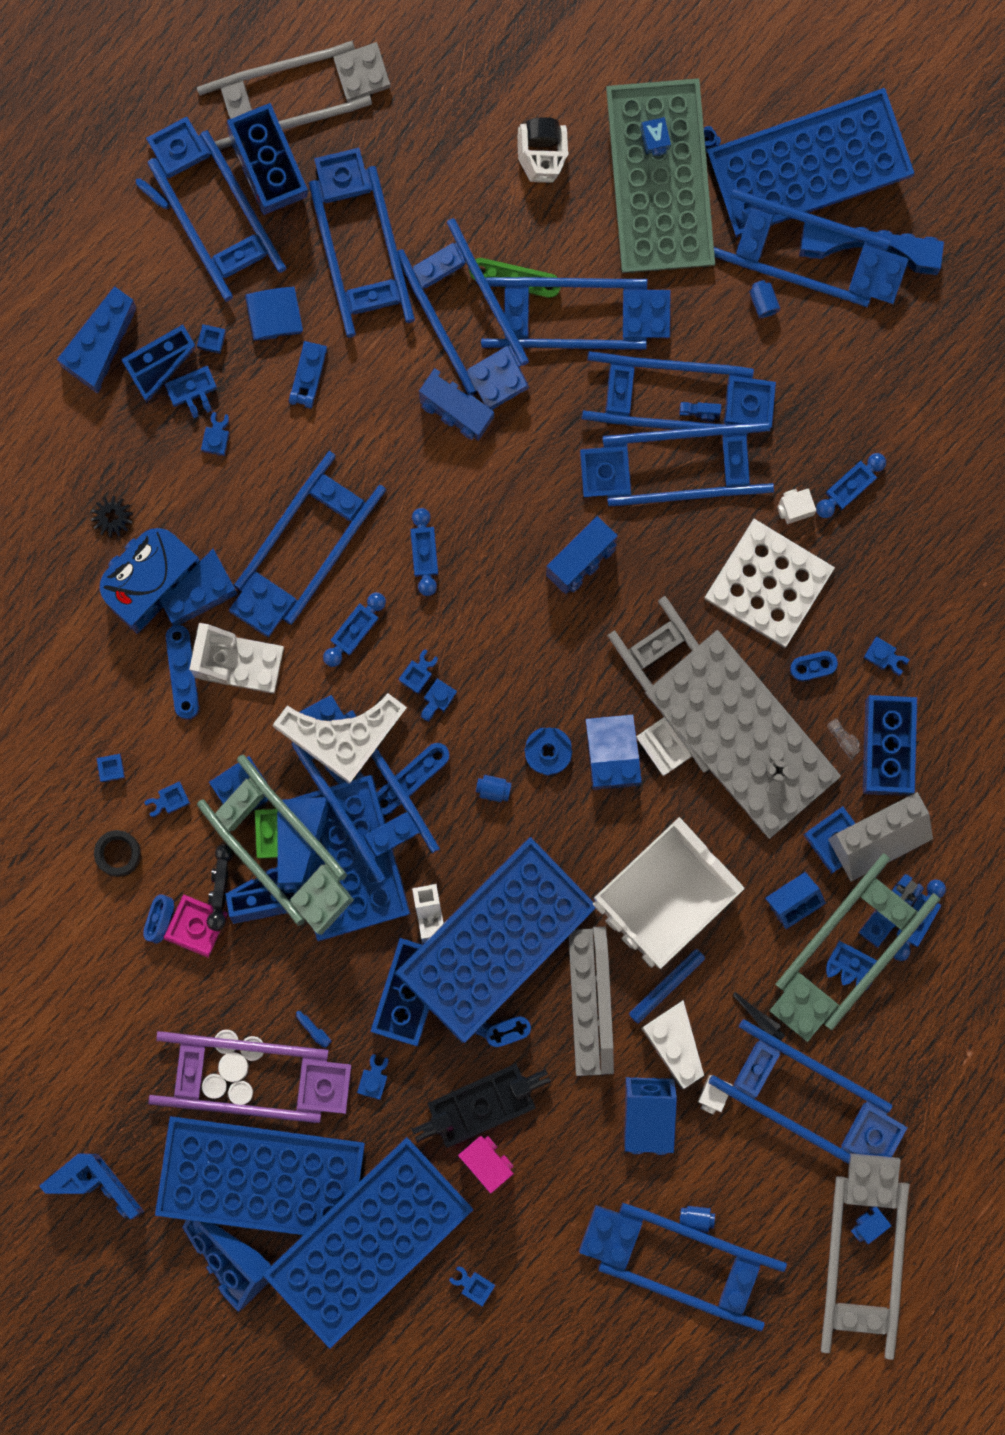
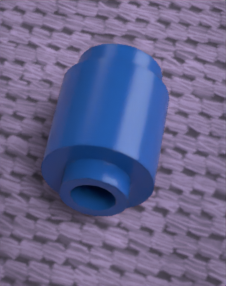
M484 775L483 779L478 778L475 792L480 793L479 798L500 803L502 801L508 802L512 783L506 782V779Z
M681 1207L680 1224L708 1233L709 1228L714 1229L715 1214L710 1213L711 1208Z

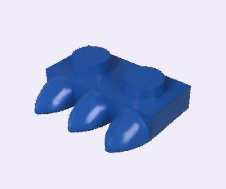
M838 940L827 961V976H835L842 969V985L851 983L857 977V986L877 960Z

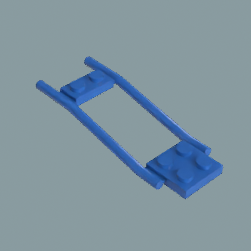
M185 117L146 138L157 157L156 159H150L147 164L225 301L231 300L233 295L223 278H227L261 260L267 254L279 273L286 270L285 264L266 234L208 130L203 131L198 136L188 117ZM209 155L213 156L256 235L253 234L214 255L212 259L166 179L210 157Z
M359 148L314 158L319 181H310L309 188L347 337L351 338L356 335L351 314L355 315L399 304L398 302H401L406 323L414 322L415 318L376 167L364 168ZM373 190L395 280L391 279L345 292L323 202L330 203L371 193L370 191Z
M733 189L731 198L751 204L752 207L736 254L714 247L715 258L864 307L869 306L871 297L894 304L909 258L888 252L891 240ZM774 213L865 241L849 291L758 262L774 218Z
M452 218L447 221V225L456 243L448 245L413 266L414 268H412L403 249L398 250V255L404 273L457 371L468 396L470 394L473 396L478 391L485 406L493 410L530 388L520 369V366L526 365L529 360L480 270L456 220ZM465 263H467L511 345L470 367L468 371H466L423 288H428L463 267Z
M485 277L490 287H505V316L522 348L647 349V338H670L671 290H647V279ZM529 287L624 288L623 340L528 339ZM506 336L505 339H481V348H505L506 346H511Z
M588 352V361L609 363L611 365L609 369L606 413L583 410L582 420L672 430L769 422L770 429L772 428L776 382L752 379L753 368ZM634 367L729 375L724 424L629 417Z
M770 423L721 425L603 436L604 447L580 449L584 497L608 495L609 507L774 493V483L750 485L746 433L770 431ZM723 435L726 487L631 495L628 443Z
M328 451L299 490L254 558L233 585L242 593L230 607L229 612L267 638L270 637L282 619L290 625L293 624L358 528L386 491L384 486L378 485L365 503L364 500L328 476L323 475L336 457L331 451ZM311 494L312 497L348 521H351V524L297 601L295 597L255 571L307 495Z
M332 695L299 712L321 721L357 717L353 710L343 715ZM294 742L292 743L303 765L323 796L326 797L328 804L354 842L378 884L385 881L386 878L374 858L413 838L417 834H421L432 854L440 850L416 807L377 748L371 754V757L407 813L396 817L361 837L313 763L312 759L314 760L315 758Z
M745 1019L741 1021L739 1028L758 1038L759 1041L756 1042L734 1082V1087L714 1075L708 1081L710 1085L848 1164L850 1153L884 1157L893 1156L908 1127L887 1116V1113L892 1108V1104L778 1040ZM780 1052L866 1100L846 1135L841 1148L755 1100L775 1065Z
M622 1203L619 1213L595 1205L579 1248L580 1254L601 1260L598 1267L599 1272L623 1279L714 1316L758 1331L763 1330L764 1322L742 1315L745 1310L758 1275L760 1264L781 1272L785 1271L787 1265L785 1262L741 1248L626 1203ZM643 1220L737 1256L722 1292L719 1306L625 1270Z

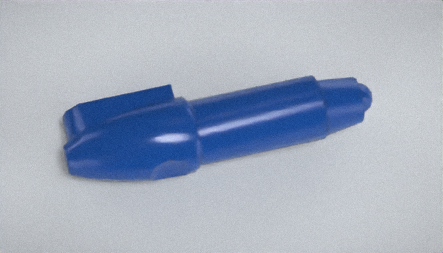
M140 178L135 180V184L139 189L148 195L154 203L167 210L171 207L166 198L146 181Z
M301 1011L296 1012L299 1022L309 1032L315 1042L326 1048L332 1042L322 1029H318L307 1015L304 1016Z

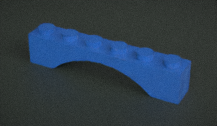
M805 222L802 229L799 256L823 259L832 253L844 249L863 248L865 241ZM864 227L855 228L891 240L887 251L909 258L907 266L913 272L938 275L941 269L944 241H938L935 237H925L922 239L915 238L913 234L894 235L886 230L872 232Z

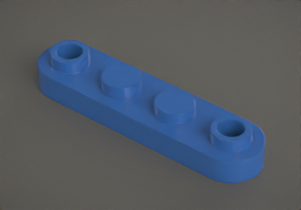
M175 625L166 632L174 708L180 718L189 720L194 718L199 712L196 678L189 670L193 655L191 638L184 626ZM181 633V639L174 640V634ZM190 703L191 706L189 710H183L182 705Z
M441 743L431 744L395 776L408 797L448 763L450 755L447 747ZM436 752H440L442 754V758L440 760H435L433 758V755ZM389 783L377 792L380 802L382 800L388 801L386 808L381 807L383 816L391 814L402 804Z

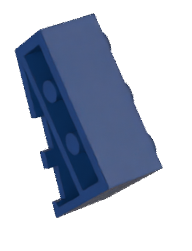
M212 549L161 601V604L171 623L175 626L191 620L238 594L215 550Z

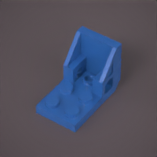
M77 1154L40 1185L45 1194L91 1193L103 1184L101 1190L109 1199H115L119 1204L116 1206V1209L124 1218L128 1217L131 1220L138 1218L144 1213V1210L98 1154ZM88 1172L92 1175L91 1179L87 1177Z

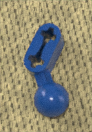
M515 1016L492 1025L484 1022L475 1033L486 1038L491 1046L501 1047L527 1037L530 1033L531 1025L525 1017ZM517 1021H520L521 1024H526L521 1034L518 1031H510L501 1035L499 1042H496L495 1039H490L494 1029H497L498 1032H505L516 1027Z

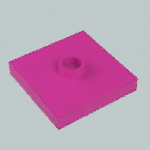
M183 894L164 936V940L209 958L220 931L210 930L206 923L207 917L213 911L212 906ZM224 911V912H223V915H224L225 919H226L228 913Z

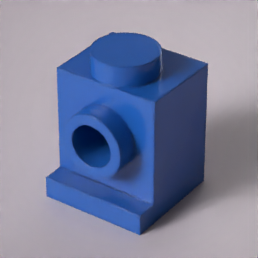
M877 1206L869 1208L872 1211L871 1214L865 1212L855 1220L857 1225L853 1227L854 1229L851 1230V1233L859 1242L864 1241L866 1244H869L891 1227Z

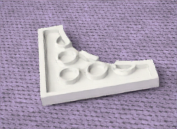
M387 693L378 704L357 717L321 721L303 715L287 705L272 726L350 784L407 707Z

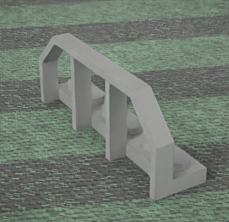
M606 926L574 930L568 937L576 1076L614 1074ZM593 934H594L595 952H596V970H597V975H596V977H595V965H594ZM595 982H597V988H598L599 1020H597V1002H596V983H595ZM598 1026H600L601 1070L599 1057Z

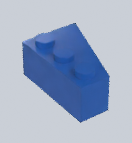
M181 325L121 360L147 404L196 348L184 325Z
M434 368L419 390L421 407L430 414L435 412L441 416V420L448 426L453 427L455 425L461 429L460 432L468 439L472 440L475 438L479 441L493 421L494 412L471 394L468 396L457 389L459 385L453 381L449 384L438 376L440 371Z
M278 867L266 871V874L279 887ZM258 878L252 879L226 893L229 917L233 924L287 913ZM282 891L289 900L296 894Z

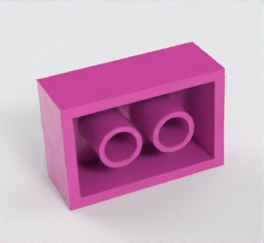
M480 1136L458 1156L485 1188L492 1193L513 1175L510 1169L514 1166L505 1155L501 1158L494 1151L497 1146L489 1136L485 1139Z

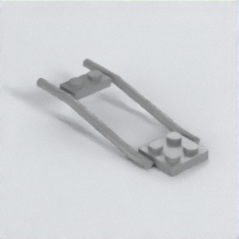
M349 41L329 49L242 71L198 86L197 91L202 96L221 89L231 119L252 110L243 81L333 57L348 103L281 120L279 124L282 130L371 105L370 95L391 88V84L377 42L355 49L353 41ZM230 137L215 141L219 150L233 146Z
M666 596L658 600L671 621L630 649H627L615 630L607 635L645 691L652 686V683L642 671L643 668L683 641L687 643L692 651L699 646ZM670 724L703 773L708 771L709 768Z
M850 1153L848 1178L836 1177L826 1304L821 1352L830 1353L834 1328L836 1330L886 1333L885 1358L894 1359L910 1186L908 1183H898L900 1158ZM843 1203L897 1208L890 1309L845 1303L835 1304Z

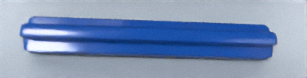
M694 949L629 1013L630 1017L636 1023H640L705 960L704 955L698 949Z

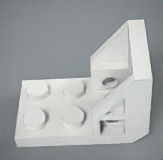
M199 623L189 670L195 678L204 681L275 694L284 646L237 638L231 632L209 624Z

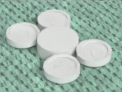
M222 1030L215 1036V1038L239 1040L238 1036L231 1030ZM250 1036L243 1040L263 1043L260 1038ZM216 1048L220 1053L226 1055L219 1062L218 1069L220 1075L211 1074L203 1080L202 1090L204 1094L212 1099L220 1098L226 1092L227 1084L225 1080L234 1082L228 1091L229 1099L234 1104L245 1105L249 1103L253 1097V1089L249 1083L241 1080L248 1073L249 1066L247 1060H259L264 1053L240 1050L241 1054L235 1053L234 1049Z

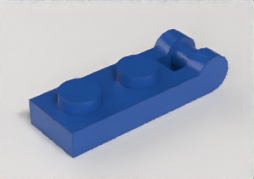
M304 341L289 397V404L296 405L298 403L305 405L306 408H313L327 353V346ZM300 389L308 391L307 396L299 394Z

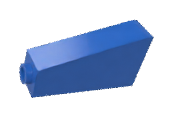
M326 797L282 800L316 839L320 841L329 810ZM277 810L278 885L281 891L296 893L309 879L316 852Z

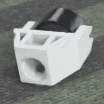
M539 117L527 120L525 124H520V127H518V160L530 182L553 183L569 154L567 128L565 125H560L559 128V121L554 118ZM557 145V151H531L528 149V146L543 148Z

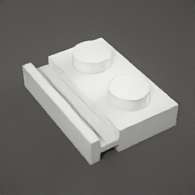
M665 717L636 736L662 776H665L692 757Z

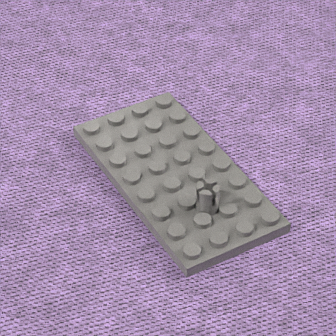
M718 630L712 633L644 692L768 839L841 777L838 771Z

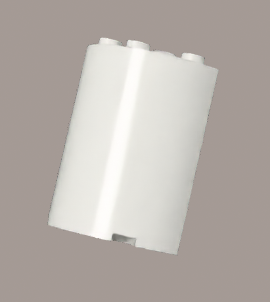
M678 817L594 897L595 902L593 905L602 915L606 914L608 918L605 921L614 931L617 930L623 933L622 940L630 948L638 949L643 954L642 959L651 968L656 965L661 969L745 888L708 850L706 845L684 821Z

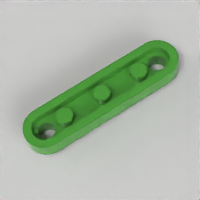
M485 258L475 259L479 267H485L484 277L558 278L554 274ZM469 269V273H470L471 277L475 280V278H474L472 272H471L470 269ZM529 287V294L552 298L560 292L561 287H553L552 290H546L545 287Z

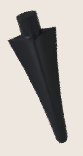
M733 993V997L744 1007L763 1031L780 1041L784 1039L786 1035L779 1030L781 1028L780 1024L756 1009L738 993Z

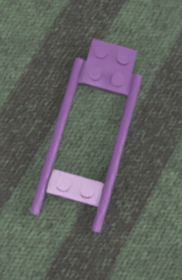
M157 1032L156 1041L179 1043L181 1045L174 1097L150 1095L148 1105L320 1123L321 1111L346 1114L351 1065L327 1062L328 1050ZM205 1046L303 1057L297 1110L199 1100Z

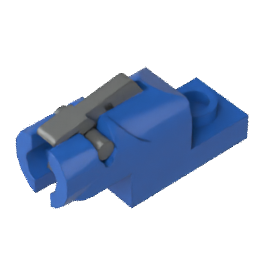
M904 874L891 891L912 906L924 888L922 885H917L913 882L909 875ZM875 910L858 933L878 948L896 925Z

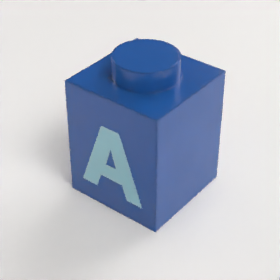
M665 117L642 122L640 129L646 155L651 153L653 156L666 154V150L670 149L671 142Z

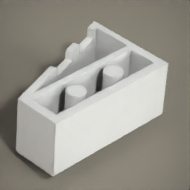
M681 1001L641 1028L681 1089L686 1088L704 1076L684 1001Z

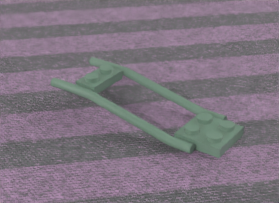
M241 755L237 758V761L250 778L246 779L218 809L216 814L204 799L197 803V807L227 845L283 906L294 922L300 926L306 919L317 934L322 935L354 901L340 883L341 880L346 878L347 874L334 857L270 788L247 757ZM264 795L326 863L318 868L290 900L230 833L264 798Z
M884 853L775 984L784 993L769 1011L807 1042L822 1024H825L831 1030L835 1028L941 900L933 893L917 912L876 879L877 875L891 859ZM861 897L901 929L902 932L842 1004L839 1005L798 971Z

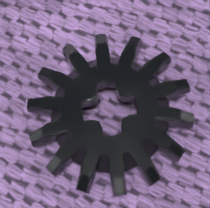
M112 496L111 502H108L107 498L104 497L105 504L101 505L99 502H96L100 509H92L91 513L97 514V517L91 518V522H98L93 528L97 530L101 527L100 535L102 536L105 531H108L109 538H112L113 532H116L118 537L121 536L119 530L123 529L127 532L129 529L125 524L132 525L133 522L127 519L128 516H133V512L126 511L131 506L129 504L122 506L123 498L116 503V496ZM115 510V515L118 516V519L109 523L105 515Z

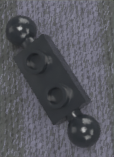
M221 844L216 848L217 868H212L211 882L215 884L214 891L209 892L208 905H212L213 911L207 917L206 923L212 931H220L226 924L223 912L229 871L228 862L234 857V851L227 844Z

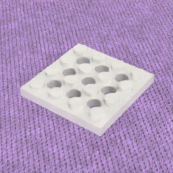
M753 519L704 599L786 648L835 567L756 519ZM760 545L765 546L768 550V555L765 557L757 556L755 548ZM778 558L786 559L788 567L784 570L778 569L775 565V560ZM746 565L753 566L756 574L752 577L745 576L743 574V567ZM798 570L806 571L808 573V580L805 582L798 581L795 573ZM767 577L773 578L776 582V587L773 589L765 588L763 580ZM733 585H740L744 593L742 596L735 597L731 594L730 588ZM793 590L796 594V599L792 602L786 601L783 597V592ZM752 598H761L764 606L761 609L753 608L751 606ZM775 609L781 610L784 614V619L779 622L774 621L771 617V612Z

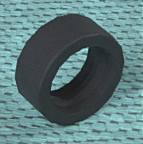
M114 830L105 833L99 838L95 844L94 858L102 871L110 876L122 877L129 875L137 868L141 859V849L133 836L125 831ZM117 839L127 842L132 851L128 864L119 868L108 865L103 855L106 845L112 840Z

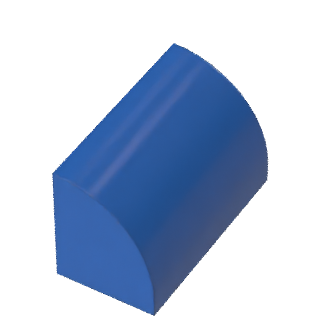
M806 872L765 898L785 929H788L826 904L820 888Z

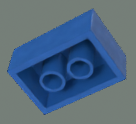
M597 516L547 565L546 576L565 594L570 590L574 593L582 585L583 577L586 574L591 576L599 568L598 564L603 558L607 560L616 551L618 535Z

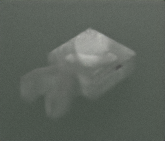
M837 718L827 725V728L836 737V741L850 759L861 751L858 739L853 734L849 735L847 731L845 732Z

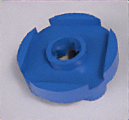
M539 728L526 741L524 750L526 761L539 774L545 776L558 774L570 763L572 756L571 741L563 731L557 728ZM545 745L548 748L553 746L555 748L553 750L554 756H543V747Z

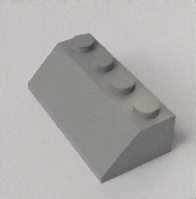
M918 792L836 833L828 840L852 882L865 875L883 853L891 858L890 861L929 842L933 839L929 812Z

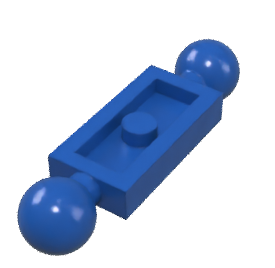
M874 453L868 458V465H865L862 461L856 464L826 491L825 494L830 499L818 502L816 506L817 514L822 518H829L834 514L836 505L842 511L877 479L873 472H879L885 468L886 458L880 453Z
M418 508L412 514V521L417 525V528L410 529L415 577L422 576L418 584L419 592L424 596H431L437 590V584L431 576L438 575L434 527H427L431 519L429 511L425 508Z
M378 592L370 594L367 599L368 606L366 608L360 603L330 640L336 646L327 649L323 654V660L327 666H338L342 661L343 652L349 656L378 621L379 618L373 613L385 607L386 599L384 595Z
M937 879L930 881L927 885L928 895L925 896L921 893L912 907L918 912L933 893L939 898L943 897L946 892L945 884ZM939 903L936 904L915 932L895 954L894 959L898 961L906 960L910 956V944L915 947L919 946L941 907ZM901 929L898 930L896 936H898L902 932Z

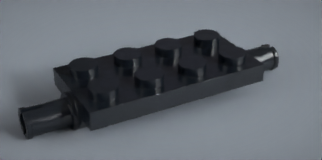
M513 1064L428 1102L427 1104L433 1117H431L430 1121L411 1128L413 1134L424 1131V1133L415 1137L417 1143L438 1134V1136L441 1135L446 1148H449L535 1109L536 1107L530 1094H532L531 1091L551 1083L549 1077L539 1080V1078L548 1075L546 1069L525 1078V1076L521 1075L517 1064Z

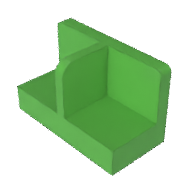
M277 809L255 810L257 859H278Z

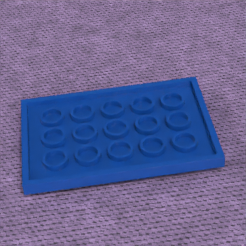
M372 775L352 780L350 784L345 782L329 787L361 837L386 824ZM319 790L292 799L322 798L324 796ZM329 805L319 842L346 872V878L341 880L340 883L354 901L322 935L315 932L317 941L410 915L411 912L393 849L374 858L386 878L385 881L378 884L354 842ZM317 853L309 878L321 865L326 864Z

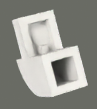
M436 884L412 888L423 944L444 923Z

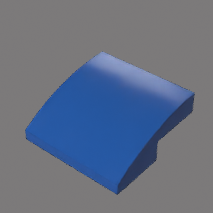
M295 287L269 289L245 295L253 340L276 339L281 335H295L303 332Z

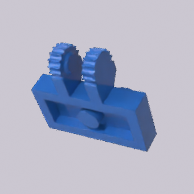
M208 366L164 384L174 407L187 402L193 418L198 417V410L192 402L197 397H201L203 407L207 413L212 411L205 394L216 390L217 386Z

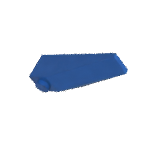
M185 1221L182 1228L197 1253H203L209 1264L206 1267L210 1274L214 1272L221 1284L218 1287L220 1292L238 1312L241 1311L267 1285L268 1281L262 1274L271 1265L257 1251L214 1223Z

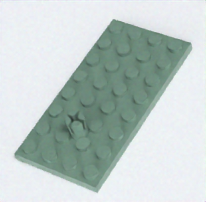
M699 78L606 86L622 274L715 266ZM665 117L671 142L670 149L666 150V154L660 156H653L652 153L646 155L640 129L641 123Z

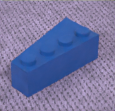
M114 286L57 359L64 370L97 394L102 387L101 384L104 377L107 376L112 359L119 349L121 339L125 335L137 309L134 300Z

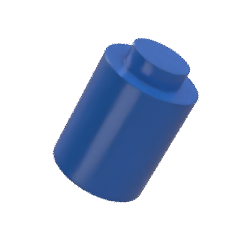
M762 280L752 285L749 293L759 318L772 316L781 310L771 283H766L765 280Z

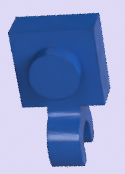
M437 678L424 697V700L429 702V704L422 711L421 718L429 722L437 709L444 712L457 694V691Z

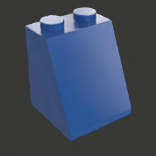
M626 1077L624 1148L626 1152L632 1154L654 1152L657 1155L674 1153L677 1101L674 1079Z

